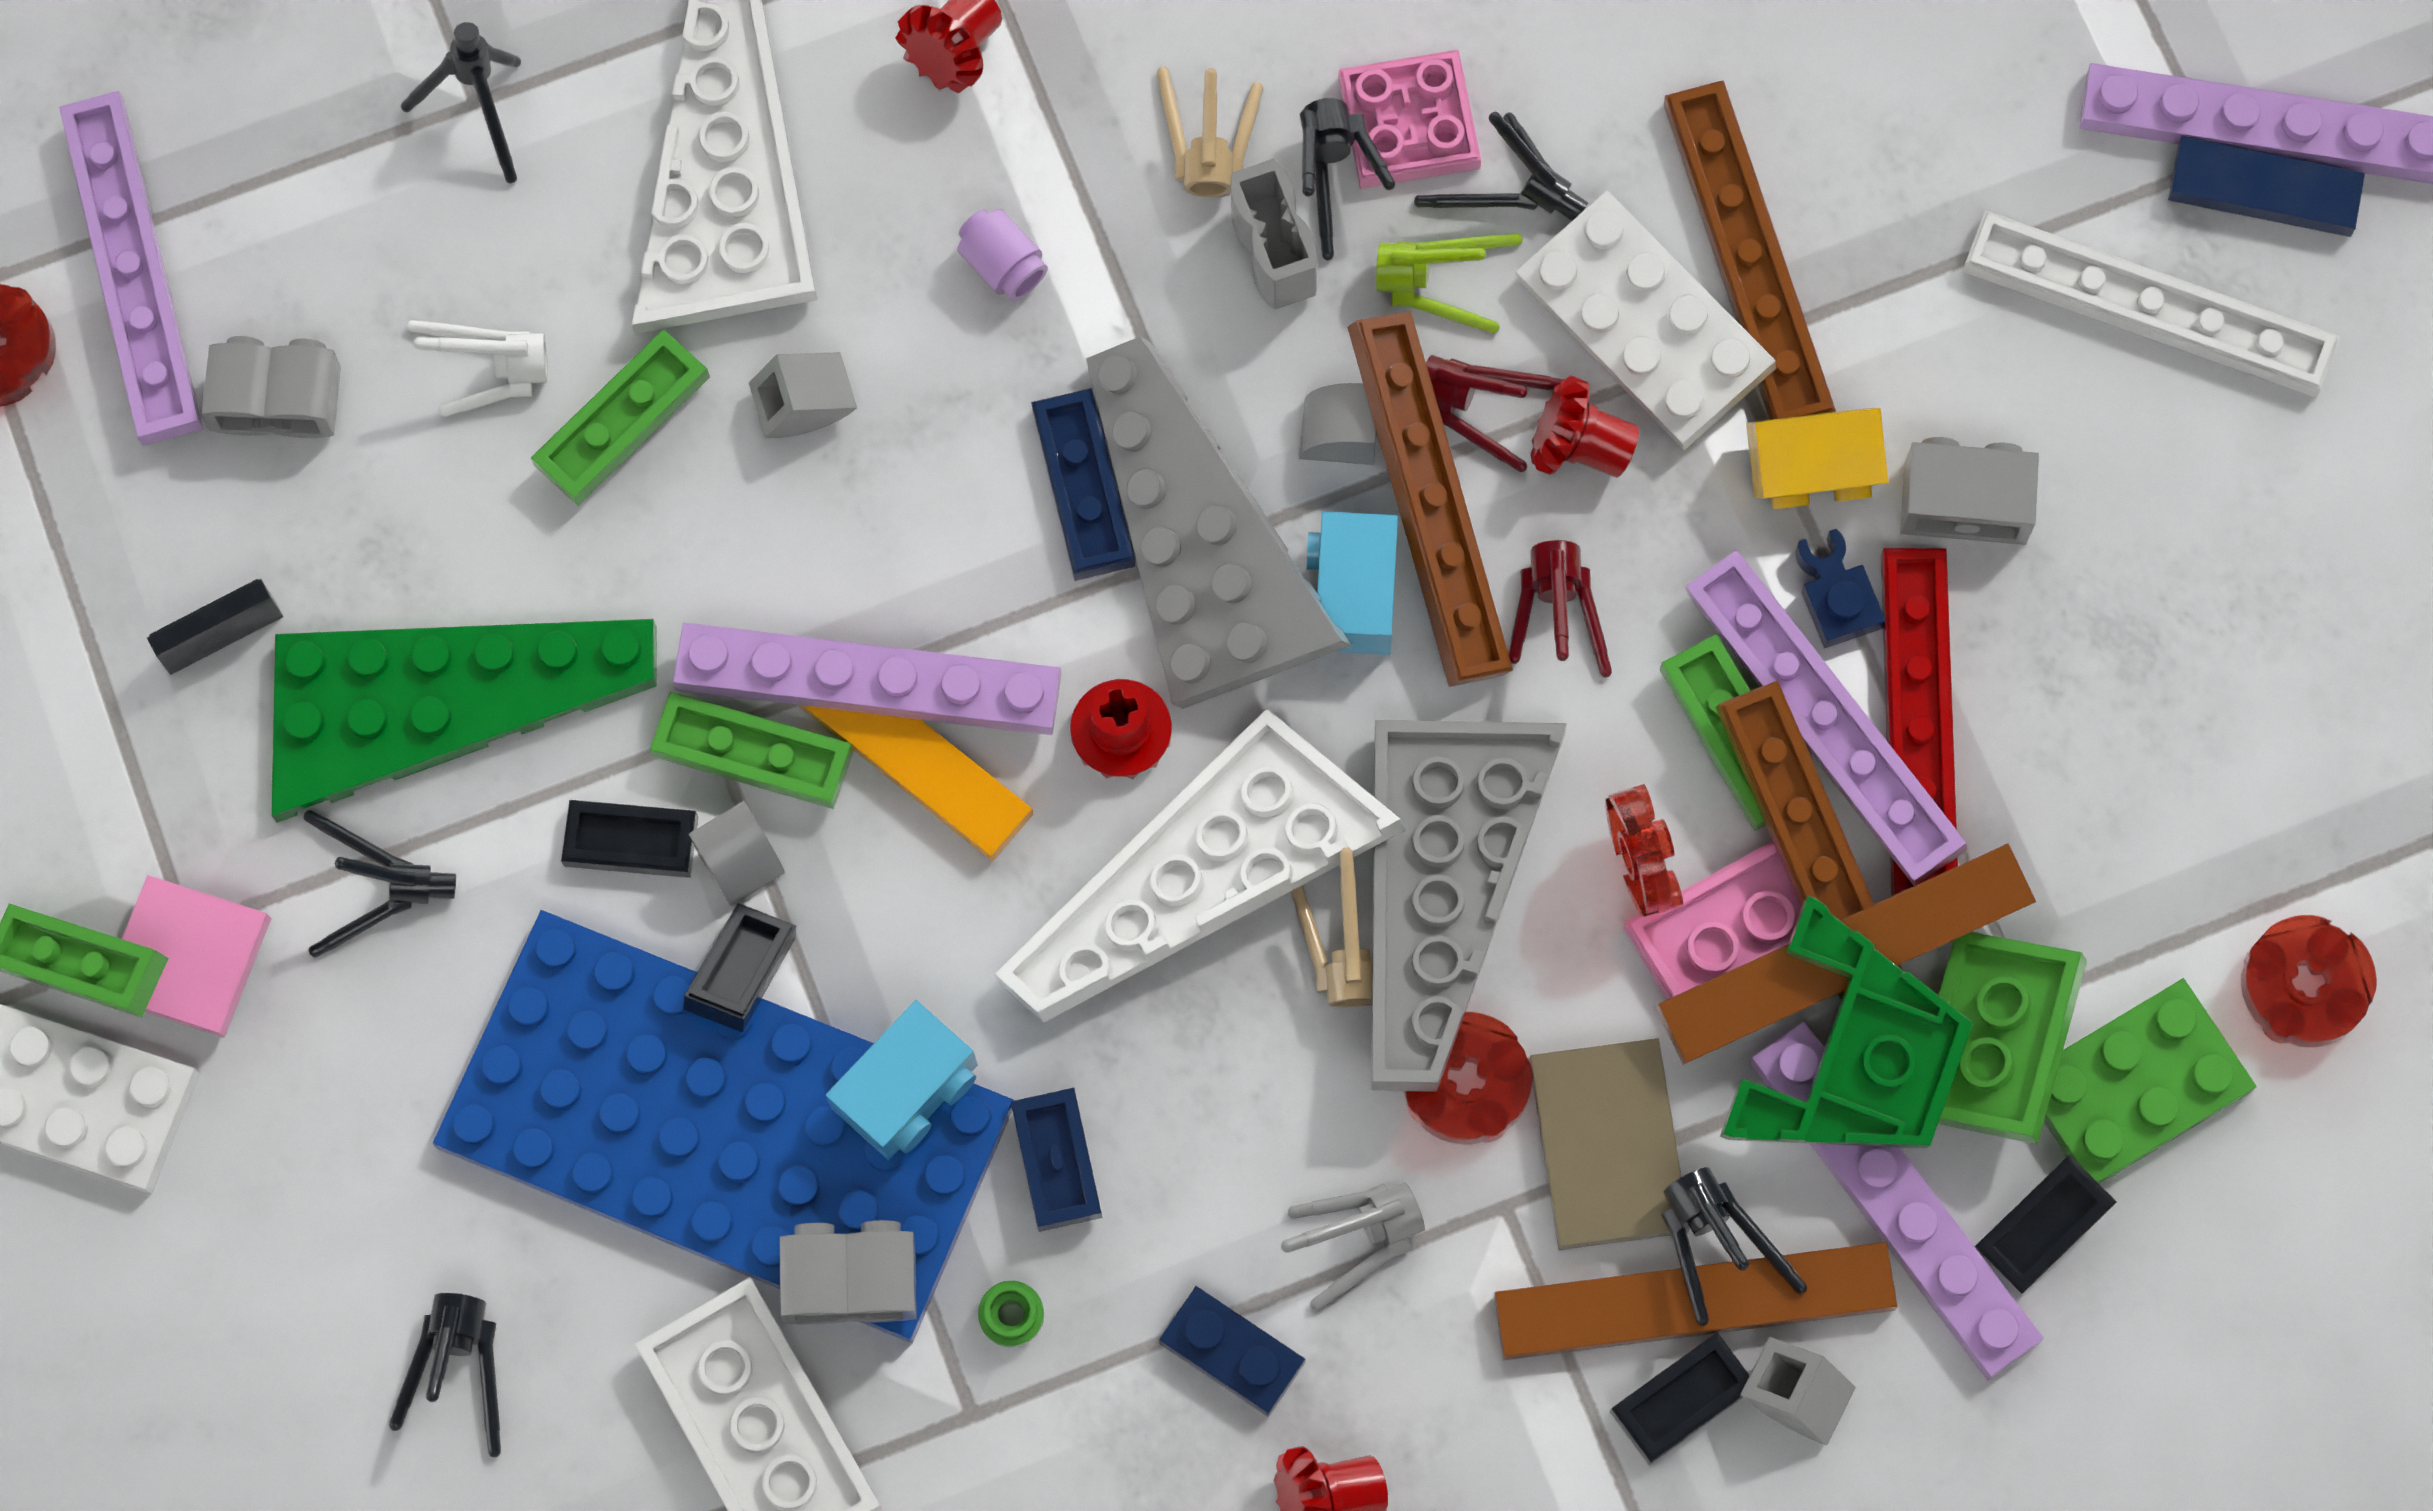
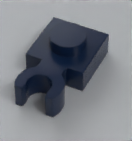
M1837 529L1830 530L1826 540L1832 554L1826 558L1814 556L1806 539L1800 540L1796 548V560L1799 567L1806 574L1815 577V581L1803 585L1801 593L1824 649L1881 630L1886 622L1863 564L1848 570L1845 569L1843 559L1846 553V542L1843 535Z

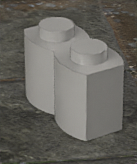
M1271 159L1232 172V223L1239 241L1252 254L1253 277L1262 298L1273 309H1278L1316 296L1317 247L1309 227L1296 214L1295 190L1285 169L1276 160Z
M233 336L227 339V343L211 344L208 351L201 415L210 431L223 434L265 435L273 433L298 438L334 436L341 371L340 363L334 350L327 349L325 344L313 339H294L289 342V345L272 348L264 346V343L259 339L248 336Z
M886 1220L864 1222L861 1224L860 1233L834 1234V1225L828 1223H805L794 1227L795 1235L780 1236L781 1318L784 1324H832L850 1321L892 1322L917 1319L915 1238L913 1232L901 1231V1223Z

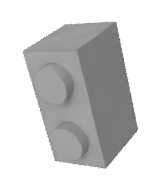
M1931 437L1924 439L1922 443L1912 442L1904 463L1900 534L2026 545L2036 524L2039 453L2024 452L2020 446L2004 442L1988 444L1985 448L1959 446L1958 441L1946 437Z

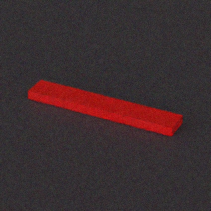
M1883 548L1881 553L1882 610L1886 619L1883 628L1887 742L1957 830L1947 548ZM1890 856L1891 895L1894 896L1914 886ZM1958 857L1923 882L1957 867Z

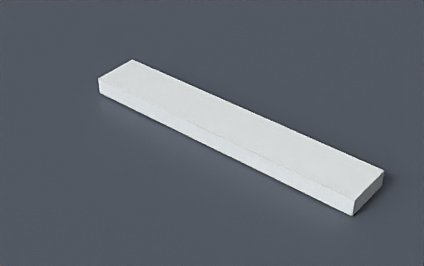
M1986 210L1962 271L2315 398L2321 391L2340 337L2328 331Z

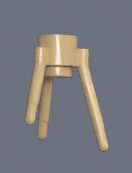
M1160 67L1157 70V77L1175 156V180L1184 181V190L1195 196L1220 197L1231 193L1232 172L1243 169L1244 157L1263 91L1262 84L1254 82L1250 88L1231 151L1228 150L1227 140L1216 137L1217 72L1213 68H1208L1205 71L1202 137L1194 138L1191 141V148L1187 150L1169 71L1166 67Z
M1343 848L1340 852V878L1345 949L1331 953V964H1328L1302 885L1292 890L1291 893L1315 968L1317 993L1328 992V1005L1332 1007H1362L1372 1005L1373 961H1371L1369 949L1359 948L1353 852L1350 848Z

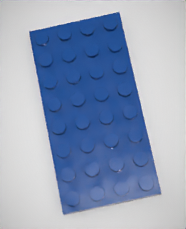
M540 910L432 1144L437 1149L778 1289H780V1236L795 1235L794 1227L796 1225L828 1223L834 1225V1234L860 1233L861 1224L864 1222L880 1220L901 1223V1231L913 1232L915 1238L917 1319L861 1323L913 1344L1012 1114L1010 1101H1014V1099L973 1083L966 1094L955 1104L950 1106L944 1101L927 1119L932 1124L931 1128L915 1148L906 1154L899 1149L888 1161L831 1109L826 1098V1094L874 1043L763 998L743 1033L683 1009L684 995L698 972Z

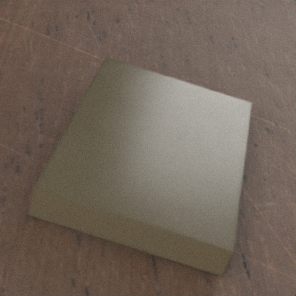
M1659 1038L1530 1055V1070L1558 1250L1671 1236L1672 1234L1662 1218V1214L1671 1209L1663 1191L1670 1184L1681 1178V1171Z

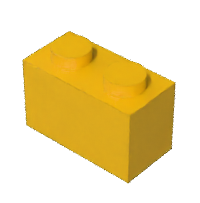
M1863 408L1746 423L1754 498H1771L1772 509L1810 505L1809 493L1830 490L1834 491L1835 501L1872 497L1871 485L1889 483L1881 408Z

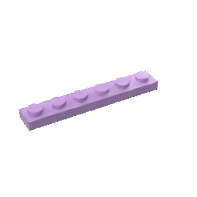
M2094 63L2090 64L2087 71L2079 129L2179 144L2183 136L2367 174L2433 184V116Z
M116 91L60 106L62 122L137 438L145 446L203 430L125 101L120 92Z
M1735 550L1686 585L1688 596L1757 685L1762 687L1778 680L1807 749L1913 886L1920 884L1967 850L1966 841L1738 550Z
M683 622L673 684L675 690L1053 735L1061 682V667Z
M1802 1022L1752 1057L1750 1065L1768 1088L1806 1102L1825 1048L1807 1024ZM1810 1144L1882 1241L1887 1242L1888 1249L1987 1381L2044 1339L1900 1147Z

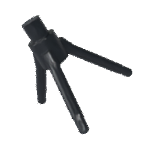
M463 22L454 29L455 39L452 41L450 51L446 54L441 64L402 102L401 109L404 112L412 111L449 75H455L456 79L463 84L473 85L507 183L512 184L517 181V175L487 79L491 74L490 61L517 68L521 65V59L509 52L492 47L479 35V29L475 24Z
M1492 112L1488 118L1499 135L1532 173L1520 193L1417 195L1414 199L1416 207L1433 208L1518 207L1535 210L1539 206L1550 214L1557 210L1571 221L1581 214L1588 204L1586 200L1569 190L1572 183L1554 172L1525 129L1511 112L1506 113L1503 117L1498 112Z
M312 810L304 813L303 818L307 823L380 864L338 857L334 863L338 870L389 882V900L310 946L309 954L312 957L316 958L336 948L391 915L411 909L412 903L428 904L429 897L455 898L456 874L431 872L430 865H414V863L393 856Z

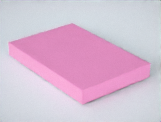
M1773 841L1625 922L1623 929L1664 997L1668 1000L1789 944L1801 906Z

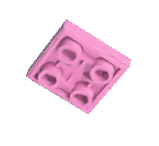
M1459 50L1338 70L1343 102L1347 104L1350 115L1356 113L1364 115L1367 132L1387 165L1395 183L1481 168V157ZM1354 140L1352 151L1360 189L1381 186V181L1373 171L1359 144Z
M147 875L122 937L123 940L154 949L169 958L145 1012L225 1038L270 924V916L265 912Z

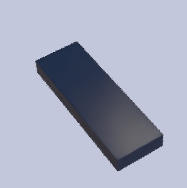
M2182 136L2177 147L2168 200L2351 237L2356 229L2365 173Z
M1092 388L1031 402L1074 581L1135 567V559Z

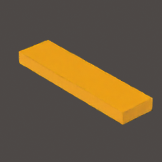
M799 705L802 710L841 741L851 743L853 751L992 862L1034 815L1033 809L921 719Z

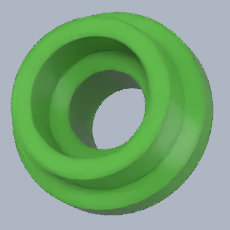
M1003 1281L992 1286L983 1295L978 1308V1320L983 1333L995 1344L1010 1348L1019 1347L1033 1340L1041 1330L1044 1322V1308L1039 1295L1029 1285L1019 1281ZM1016 1304L1024 1310V1317L1019 1324L1006 1326L1001 1323L999 1314L1006 1305Z

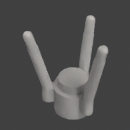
M1406 1182L1387 1189L1385 1184H1381L1364 1192L1316 1200L1310 1203L1294 1205L1288 1209L1289 1217L1294 1219L1358 1208L1359 1214L1284 1240L1281 1244V1249L1286 1253L1309 1247L1364 1228L1373 1245L1381 1241L1385 1243L1382 1248L1312 1299L1310 1303L1312 1310H1321L1390 1259L1413 1250L1409 1237L1425 1231V1225L1418 1203Z

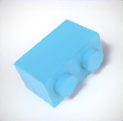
M1322 511L1321 533L1308 532L1306 570H1319L1317 594L1322 600L1320 603L1335 626L1341 628L1352 645L1336 652L1391 654L1398 515Z
M915 1000L826 1094V1098L831 1109L889 1161L899 1149L906 1154L921 1142L932 1125L927 1119L944 1101L951 1106L966 1094L976 1080V1075L972 1071L978 1064L974 1051L918 1000Z

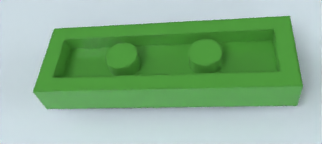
M663 329L530 457L534 466L579 506L710 378L708 369Z
M1715 634L1661 662L1660 672L1751 827L1756 831L1766 826L1715 708L1718 704L1751 690L1719 636Z
M670 691L650 747V752L653 757L834 809L853 754V747L848 742Z
M8 904L0 922V972L141 1018L169 959L154 949L13 904Z

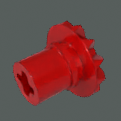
M948 0L940 9L929 5H917L911 7L897 21L900 30L895 39L906 50L903 59L913 63L919 69V77L926 75L932 80L937 89L942 90L948 87L959 94L968 86L972 87L983 73V58L979 47L1001 26L1002 13L995 0Z
M1570 375L1554 387L1550 400L1545 402L1544 411L1537 420L1538 427L1532 438L1531 462L1535 465L1536 470L1548 475L1554 474L1563 462L1567 461L1572 464L1578 462L1618 478L1626 470L1635 452L1639 437V427L1598 410L1597 406L1588 403V382Z
M1129 679L1109 680L1091 688L1078 701L1071 717V740L1085 766L1100 772L1106 779L1112 776L1134 779L1139 773L1149 768H1156L1159 760L1170 746L1172 733L1171 716L1163 699L1149 686Z
M1304 1446L1287 1449L1286 1453L1278 1456L1276 1463L1277 1473L1273 1481L1278 1495L1275 1502L1280 1507V1511L1387 1510V1483L1383 1470L1374 1456L1368 1455L1331 1464L1318 1463L1314 1455Z

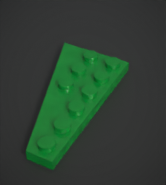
M654 619L275 634L271 816L276 823L297 816V811L327 800L334 803L354 795L353 791L388 778H392L394 781L487 748L489 747V742L520 731L523 735L543 728L544 722L578 710L587 712L657 687V626Z

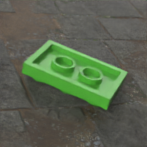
M1970 932L1954 940L1939 996L1972 1021L1973 1025L1938 1124L2038 1144L2087 963L2082 952Z
M2182 978L2063 1049L2044 1123L2065 1155L2068 1156L2070 1154L2101 1184L2252 1093L2257 1086L2186 980Z

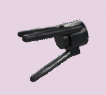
M1322 98L1306 105L1299 114L1303 131L1302 192L1305 196L1310 197L1314 194L1316 186L1322 257L1327 261L1334 257L1328 164L1345 159L1350 154V147L1353 145L1354 140H1356L1386 190H1392L1395 187V181L1367 132L1364 115L1362 113L1350 115L1347 104L1335 98Z
M1709 1167L1700 1168L1686 1174L1663 1191L1671 1209L1664 1212L1662 1218L1672 1234L1687 1293L1698 1325H1707L1709 1316L1686 1231L1689 1227L1694 1236H1701L1713 1230L1735 1266L1739 1270L1744 1271L1748 1268L1749 1262L1725 1223L1730 1216L1795 1292L1804 1294L1807 1291L1806 1283L1793 1269L1792 1265L1738 1204L1727 1183L1718 1184Z
M438 1293L434 1295L431 1315H424L421 1338L389 1422L391 1430L398 1431L401 1429L432 1349L435 1351L430 1371L426 1399L429 1402H436L440 1395L449 1356H469L475 1344L478 1345L488 1454L493 1458L501 1454L500 1422L493 1352L496 1323L484 1320L486 1302L484 1300L458 1293Z

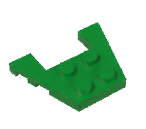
M1807 896L1803 902L1785 954L1845 976L1849 980L1806 1102L1749 1080L1741 1079L1720 1137L1737 1141L1926 1149L1931 1146L1973 1022L1906 970L1904 972L1876 950L1874 948L1875 944L1856 929L1852 931L1828 911L1829 908L1821 901Z

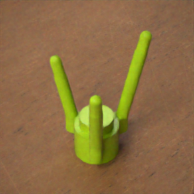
M1506 234L1419 243L1397 241V243L1380 242L1376 265V291L1392 292V306L1413 307L1473 328L1497 333L1500 329L1498 322L1415 294V288H1427L1429 263L1481 261L1486 257L1485 250L1518 246L1522 243L1523 238L1520 234Z

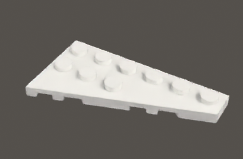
M762 0L688 1L682 35L684 41L679 72L675 75L672 92L673 106L670 123L666 126L651 211L653 218L647 252H644L641 268V288L638 305L635 304L632 319V328L635 334L817 300Z
M1266 709L1022 946L995 975L1004 988L1044 1023L1341 865L1340 852L1343 848H1350L1354 858L1405 831L1404 826L1398 816L1271 711Z

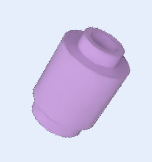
M982 209L973 214L959 230L958 234L962 239L957 248L958 253L997 294L1005 293L1012 301L1019 300L1031 292L1042 281L1048 271L1047 265L1041 260L1042 251L1002 209H996L990 213Z

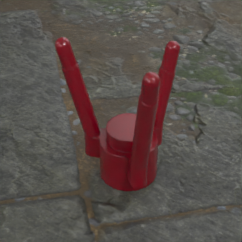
M1430 355L1426 366L1443 425L1448 426L1518 472L1526 471L1527 463L1456 416L1454 411L1459 409L1466 412L1476 389L1524 398L1528 392L1526 387L1554 390V387L1565 379L1471 365L1453 358L1447 360Z
M1565 540L1545 541L1532 546L1530 550L1531 567L1520 571L1521 593L1509 649L1511 664H1517L1520 661L1536 592H1538L1539 600L1553 604L1556 657L1559 661H1566L1568 659L1567 602L1574 600L1577 592L1599 672L1602 677H1609L1612 674V668L1591 591L1590 569L1581 566L1580 546Z

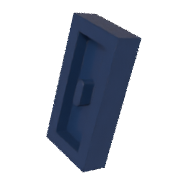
M1075 1088L1010 1101L1038 1231L1042 1232L1103 1218Z
M1198 1286L1194 1287L1159 1339L1160 1345L1267 1417L1271 1415L1306 1362L1304 1357Z

